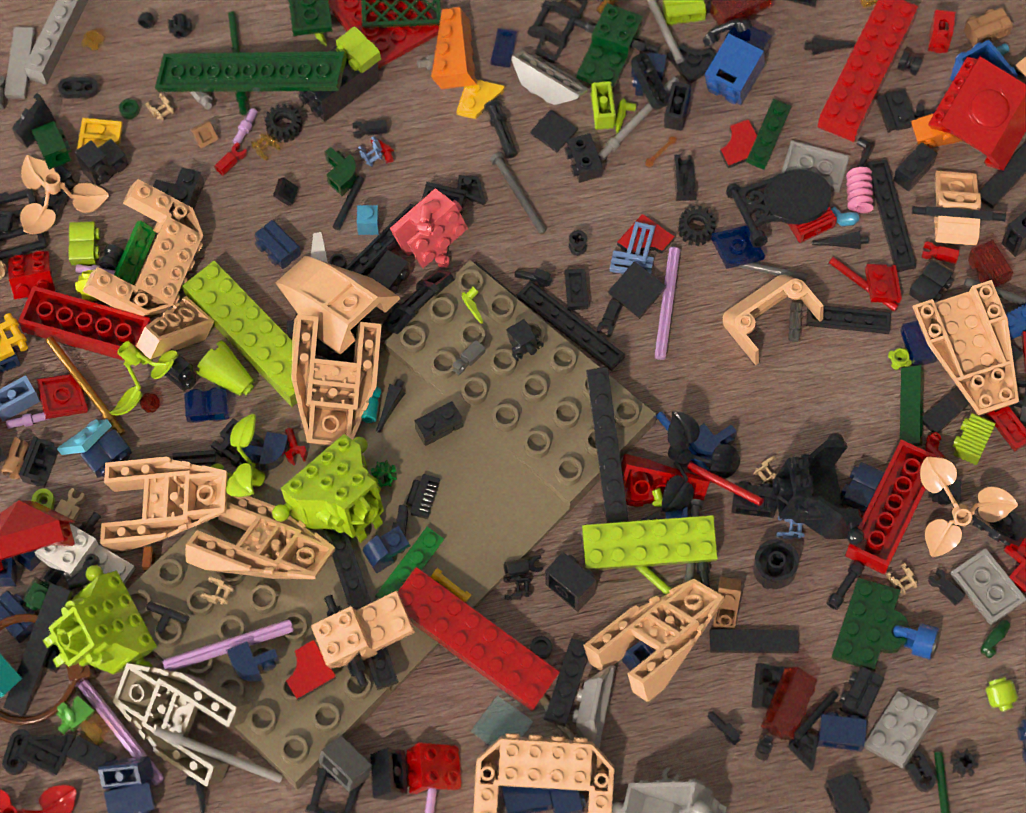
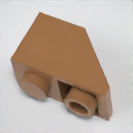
M720 577L718 593L724 596L725 600L714 615L713 627L735 629L742 580Z

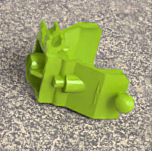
M345 434L338 438L281 487L285 504H279L273 508V518L276 521L283 522L291 515L297 522L299 520L306 525V529H334L339 533L345 532L352 538L356 536L359 543H362L367 538L364 528L373 523L374 528L377 530L383 524L380 514L384 512L379 494L381 487L378 486V480L368 473L363 455L368 448L367 440L363 437H355L352 440Z
M91 565L86 570V578L91 583L73 597L71 601L66 603L65 607L61 610L63 616L49 627L51 634L43 640L46 648L55 644L61 651V654L53 659L56 667L58 668L64 663L68 667L76 664L81 666L91 665L111 674L124 671L126 664L129 662L153 667L144 658L156 649L157 646L119 573L116 570L103 574L100 566Z

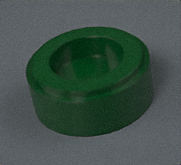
M125 99L119 105V111L123 118L134 119L139 115L140 108L134 99Z

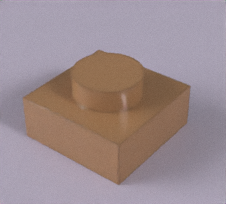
M206 121L191 129L200 148L218 140L210 121Z

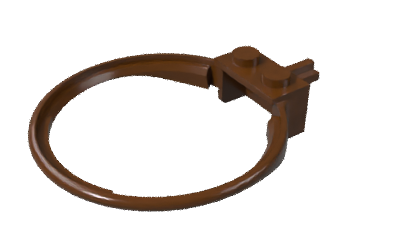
M18 614L2 619L0 621V631L16 623H35L38 615ZM80 664L70 667L66 665L69 681H72V683L68 685L63 697L52 708L39 715L30 717L13 716L0 710V720L11 724L28 725L50 718L59 712L57 707L64 702L67 705L71 701L82 681L98 678L96 667L91 665L81 666Z

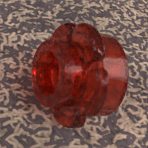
M145 393L141 397L140 405L145 412L154 413L160 406V400L154 393Z

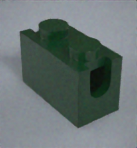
M54 121L32 130L49 170L71 161L68 154L72 152L68 141H63V139H66L61 127L57 128Z

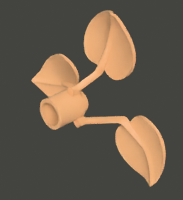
M27 155L23 162L21 177L24 185L33 190L43 186L46 191L43 207L38 203H32L25 206L21 212L20 220L26 233H43L53 226L56 216L54 211L47 209L50 194H57L61 189L70 198H74V208L83 213L94 212L109 197V194L104 189L90 183L75 185L73 187V194H71L65 187V184L61 183L60 176L55 172L54 168L49 170L45 161Z
M927 457L921 465L920 477L923 486L932 493H938L944 488L954 506L952 510L954 520H950L948 523L944 519H935L925 529V540L931 557L943 555L958 545L962 537V531L957 525H968L977 507H979L978 513L982 519L987 522H997L1005 518L1018 506L1010 493L999 487L990 486L979 491V503H975L969 510L965 504H957L947 485L954 483L957 477V471L952 462L944 458Z

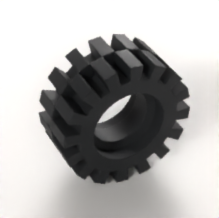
M277 104L276 109L271 107L270 112L267 111V117H265L266 130L269 137L271 136L274 141L277 138V142L281 143V140L284 139V143H288L287 139L290 138L293 141L294 136H299V132L302 131V121L300 113H298L296 108L293 109V106L290 104L288 108L286 104H283V107ZM280 119H289L291 121L288 127L279 128L276 126V122Z
M691 206V210L689 208L685 209V213L682 212L679 218L678 225L679 235L683 237V241L689 240V245L696 242L695 246H699V242L702 245L706 244V240L709 242L711 237L714 236L716 219L713 217V213L710 212L708 214L707 208L703 211L702 206H698V209H695V206ZM692 221H701L704 223L705 228L701 231H694L690 229L689 224Z

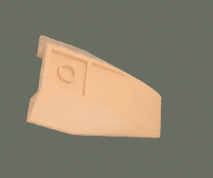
M304 256L275 282L298 315L318 317L317 338L339 354L343 353L355 341L350 330L369 312L378 307L386 313L400 300L398 295L370 277L308 256Z
M992 280L974 285L969 292L935 303L931 299L913 305L928 346L978 416L1019 402L1008 319Z

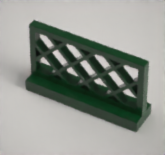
M361 0L362 28L440 25V0H433L431 3L427 0H422L427 7L421 13L414 7L420 0H414L411 4L407 0H395L392 4H389L386 0H377L372 6L366 0ZM381 1L388 7L382 14L375 9ZM400 1L408 6L402 13L394 8ZM432 9L437 13V19L428 20L424 15ZM391 10L398 15L394 21H388L385 18ZM410 10H413L418 15L414 20H408L404 16ZM371 11L378 16L375 22H366V16Z

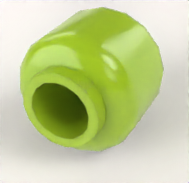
M1006 677L989 681V685L985 689L991 707H999L1000 711L1013 708L1012 703L1018 700L1013 681L1007 680Z

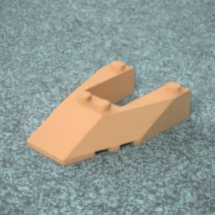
M297 315L294 319L291 379L306 441L310 444L330 446L343 434L353 440L362 420L361 416L369 405L367 402L372 397L377 385L381 324L359 323L356 330L354 363L315 359L318 317Z
M169 457L106 463L104 483L114 492L144 489L143 513L141 520L101 523L100 544L110 552L130 551L163 540L225 514L228 472L204 465H194L186 461L173 460Z
M227 493L226 513L218 516V520L246 530L245 534L234 545L196 530L186 543V562L209 571L274 579H315L335 551V547L316 532L315 534L306 529V525L300 520L297 522L291 516L283 522L276 521L272 516L274 505L251 496L233 497Z
M695 579L670 589V593L665 596L650 598L649 603L641 607L636 605L631 607L585 643L584 648L589 664L602 671L608 666L616 664L624 657L627 650L642 640L656 651L628 673L632 691L647 702L663 691L725 600L724 596Z

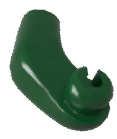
M1001 620L990 632L980 648L981 654L991 658L997 653L994 646L1008 633L1011 627L1009 621Z

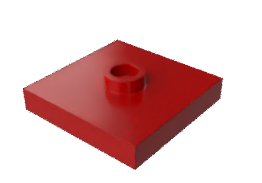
M71 374L37 379L36 384L45 419L87 413L88 408L83 389Z

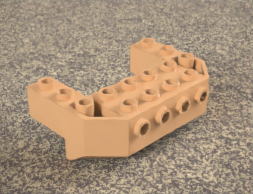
M137 179L131 185L123 204L157 221L153 231L158 233L136 284L132 285L97 267L90 274L83 292L116 309L144 317H151L164 313L178 302L180 296L177 294L180 288L183 289L182 285L187 282L188 278L185 277L187 271H191L195 264V260H193L195 253L198 254L202 248L203 243L201 240L203 233L192 207Z
M506 733V736H501L477 759L474 813H498L499 785L588 790V813H611L614 765L593 741H588V738L575 737L574 740H565L563 736H551V739L542 738V735L519 737L520 734Z

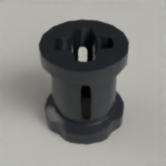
M575 230L569 235V250L575 256L584 254L587 250V235L581 230Z

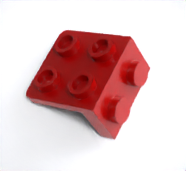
M36 251L28 255H15L8 260V279L14 300L29 297L33 286L55 292L48 251Z
M418 743L407 749L405 759L408 765L407 784L409 786V794H418L428 788L458 790L461 788L460 758L457 746Z

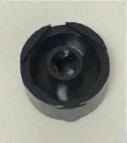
M779 539L764 542L755 555L753 563L755 578L766 589H781L788 586L794 580L799 563L798 553L791 544L782 542Z

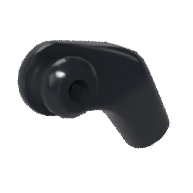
M88 554L85 557L81 571L67 579L70 590L90 583L86 578V570L91 565H100L98 556Z

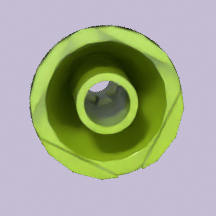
M222 340L217 342L216 344L219 347L216 350L211 348L197 365L199 369H196L195 372L199 376L238 396L243 394L247 396L254 388L252 385L254 380L227 344Z

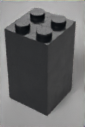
M337 46L330 51H336ZM346 59L340 91H299L298 97L304 105L308 104L315 117H320L326 122L380 82L378 62L364 73H361L359 70L355 71L350 66L349 60Z

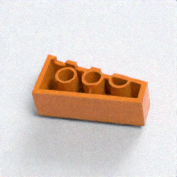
M460 7L442 9L431 74L432 79L441 89L477 85L474 75L475 64L472 57L474 54L471 47L470 19Z

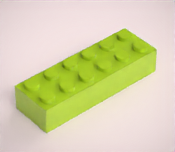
M713 515L582 525L585 569L587 568L590 571L714 562L717 560Z

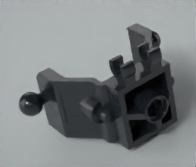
M832 433L811 454L788 458L772 481L773 491L771 494L776 499L780 519H792L795 523H803L826 539H847L852 545H860L865 538L864 532L858 528L863 521V516L860 514L859 509H844L835 464L848 446L841 434Z

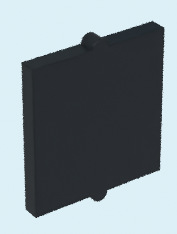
M550 110L542 119L538 120V124L530 131V134L558 153L567 143V139H570L578 131V128Z

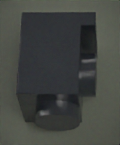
M956 479L954 483L947 485L957 504H959L961 501V480ZM944 488L938 493L928 491V498H932V502H938L941 505L952 503Z

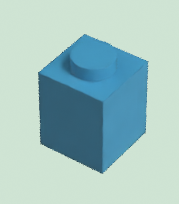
M357 205L358 235H379L378 205Z

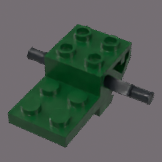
M606 3L597 23L576 18L574 26L592 33L591 45L576 74V79L590 84L611 82L613 92L634 49L658 54L660 47L638 38L643 24V16Z

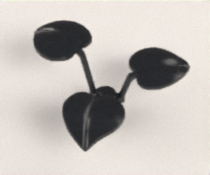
M677 411L672 412L667 438L670 445L668 456L675 461L674 465L677 466L683 478L675 475L668 481L662 498V511L664 512L684 509L693 499L694 488L690 483H687L688 477L680 464H686L692 458L711 464L709 471L724 479L732 476L740 465V456L737 450L729 444H721L716 447L712 453V460L691 454V451L688 449L689 443H693L698 439L700 428L694 418Z

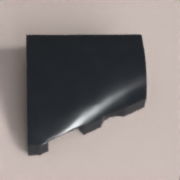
M38 93L33 96L36 101L31 109L25 108L20 119L12 127L16 139L26 148L35 141L33 129L53 121L56 123L52 112Z
M756 663L751 708L779 711L784 704L785 696L792 689L791 683L795 676L800 675L801 670Z

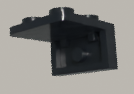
M1011 511L1005 518L997 522H987L979 516L972 515V520L974 521L972 525L988 532V536L997 542L1001 541L1007 546L1011 544L1020 546L1026 537V519L1014 511Z

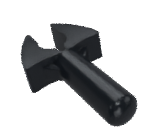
M536 268L535 273L516 270L514 274L515 278L536 281L540 287L550 286L553 278H550V273Z
M714 711L708 713L707 718L724 733L725 739L729 743L736 745L741 741L739 738L740 734L730 722L726 724Z

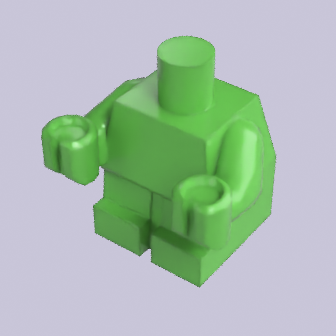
M78 696L73 700L72 707H68L64 702L57 707L59 711L57 716L62 719V724L58 727V730L63 735L69 729L72 732L85 725L94 715V710Z

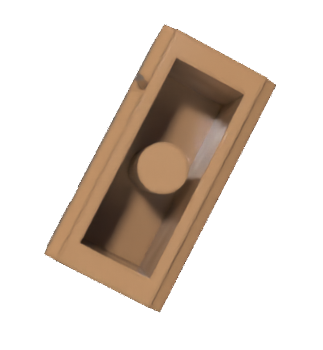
M992 8L987 10L984 15L970 17L965 24L964 33L974 47L979 42L983 43L987 40L993 42L1010 35L1012 22L1007 17L1003 8L996 10Z

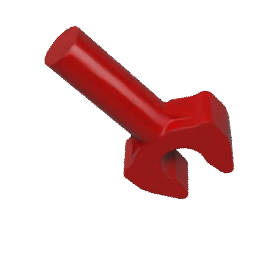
M287 428L285 433L288 435L290 449L285 452V456L288 462L295 465L294 456L296 454H300L305 462L308 456L305 446H298L293 428Z

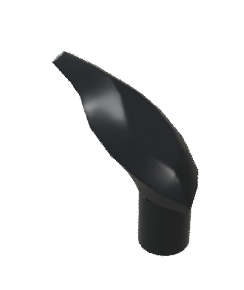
M918 104L914 116L922 118L934 114L936 110L924 109V105Z
M859 138L857 145L864 149L857 167H863L875 147V142H868L863 138Z
M187 776L186 785L196 786L200 812L205 813L206 786L193 777Z

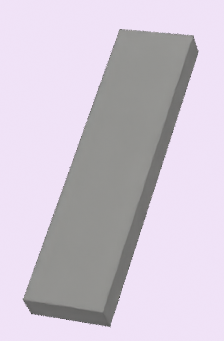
M14 27L4 93L5 98H26L28 77L24 66L32 52L35 34L34 27Z

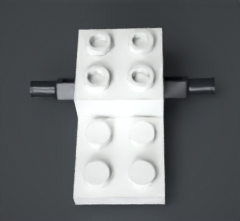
M93 512L87 523L83 522L79 528L70 524L75 542L74 546L51 545L37 549L35 552L36 556L50 567L43 577L48 584H57L61 577L69 579L78 574L88 554H95L99 557V566L102 568L103 574L117 570L124 584L136 568L131 563L100 546L96 538L91 536L96 529L94 526L101 518L96 512Z

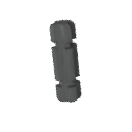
M792 302L790 306L788 339L791 342H798L800 340L802 304L799 302Z

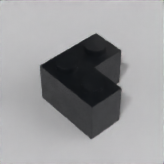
M112 139L100 147H97L90 140L75 151L82 172L95 186L106 183L110 177L117 172H122L129 165L125 153Z
M182 167L175 184L156 179L153 187L192 207L194 210L204 186V181L200 171Z

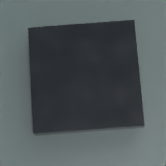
M634 261L608 291V294L640 319L666 289V286Z

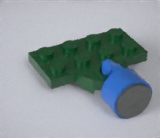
M858 578L832 654V659L853 666L864 667L875 672L881 652L892 654L906 647L912 649V655L931 660L935 656L941 631L940 628L920 623L918 631L910 629L905 616L895 610L901 590Z

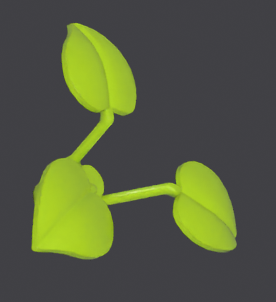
M131 342L123 343L118 349L117 354L125 360L123 365L127 367L136 386L128 389L116 407L109 413L117 416L128 413L137 405L142 396V392L139 391L141 385L130 365L137 366L140 362L143 365L150 364L154 367L151 377L159 379L169 371L173 362L177 359L179 354L176 351H167L162 354L158 362H153L152 359L145 356Z
M250 414L241 419L234 426L230 435V444L233 447H237V451L247 462L241 464L233 474L228 473L230 478L227 481L226 492L233 497L253 495V487H260L265 480L264 472L256 469V464L242 450V447H247L253 438L256 423L255 414ZM214 464L211 466L212 468L224 470V466L222 464Z

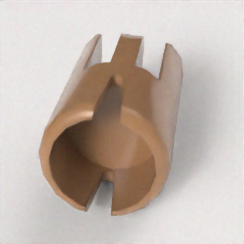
M14 437L7 459L1 470L5 476L10 472L9 478L21 479L19 472L30 446L28 442L21 441L18 437Z

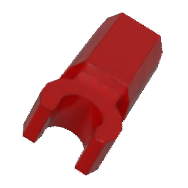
M238 142L232 146V151L225 154L214 165L215 170L224 176L238 163L239 159H244L247 156V149L237 152L240 149V145Z
M931 242L924 243L923 248L929 249L930 252L923 251L922 258L930 259L933 257L936 260L957 263L958 249L944 246L937 247Z

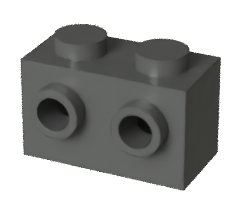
M342 736L323 748L320 753L319 763L348 792H351L369 778L372 767L370 761L355 750L353 744L346 741Z

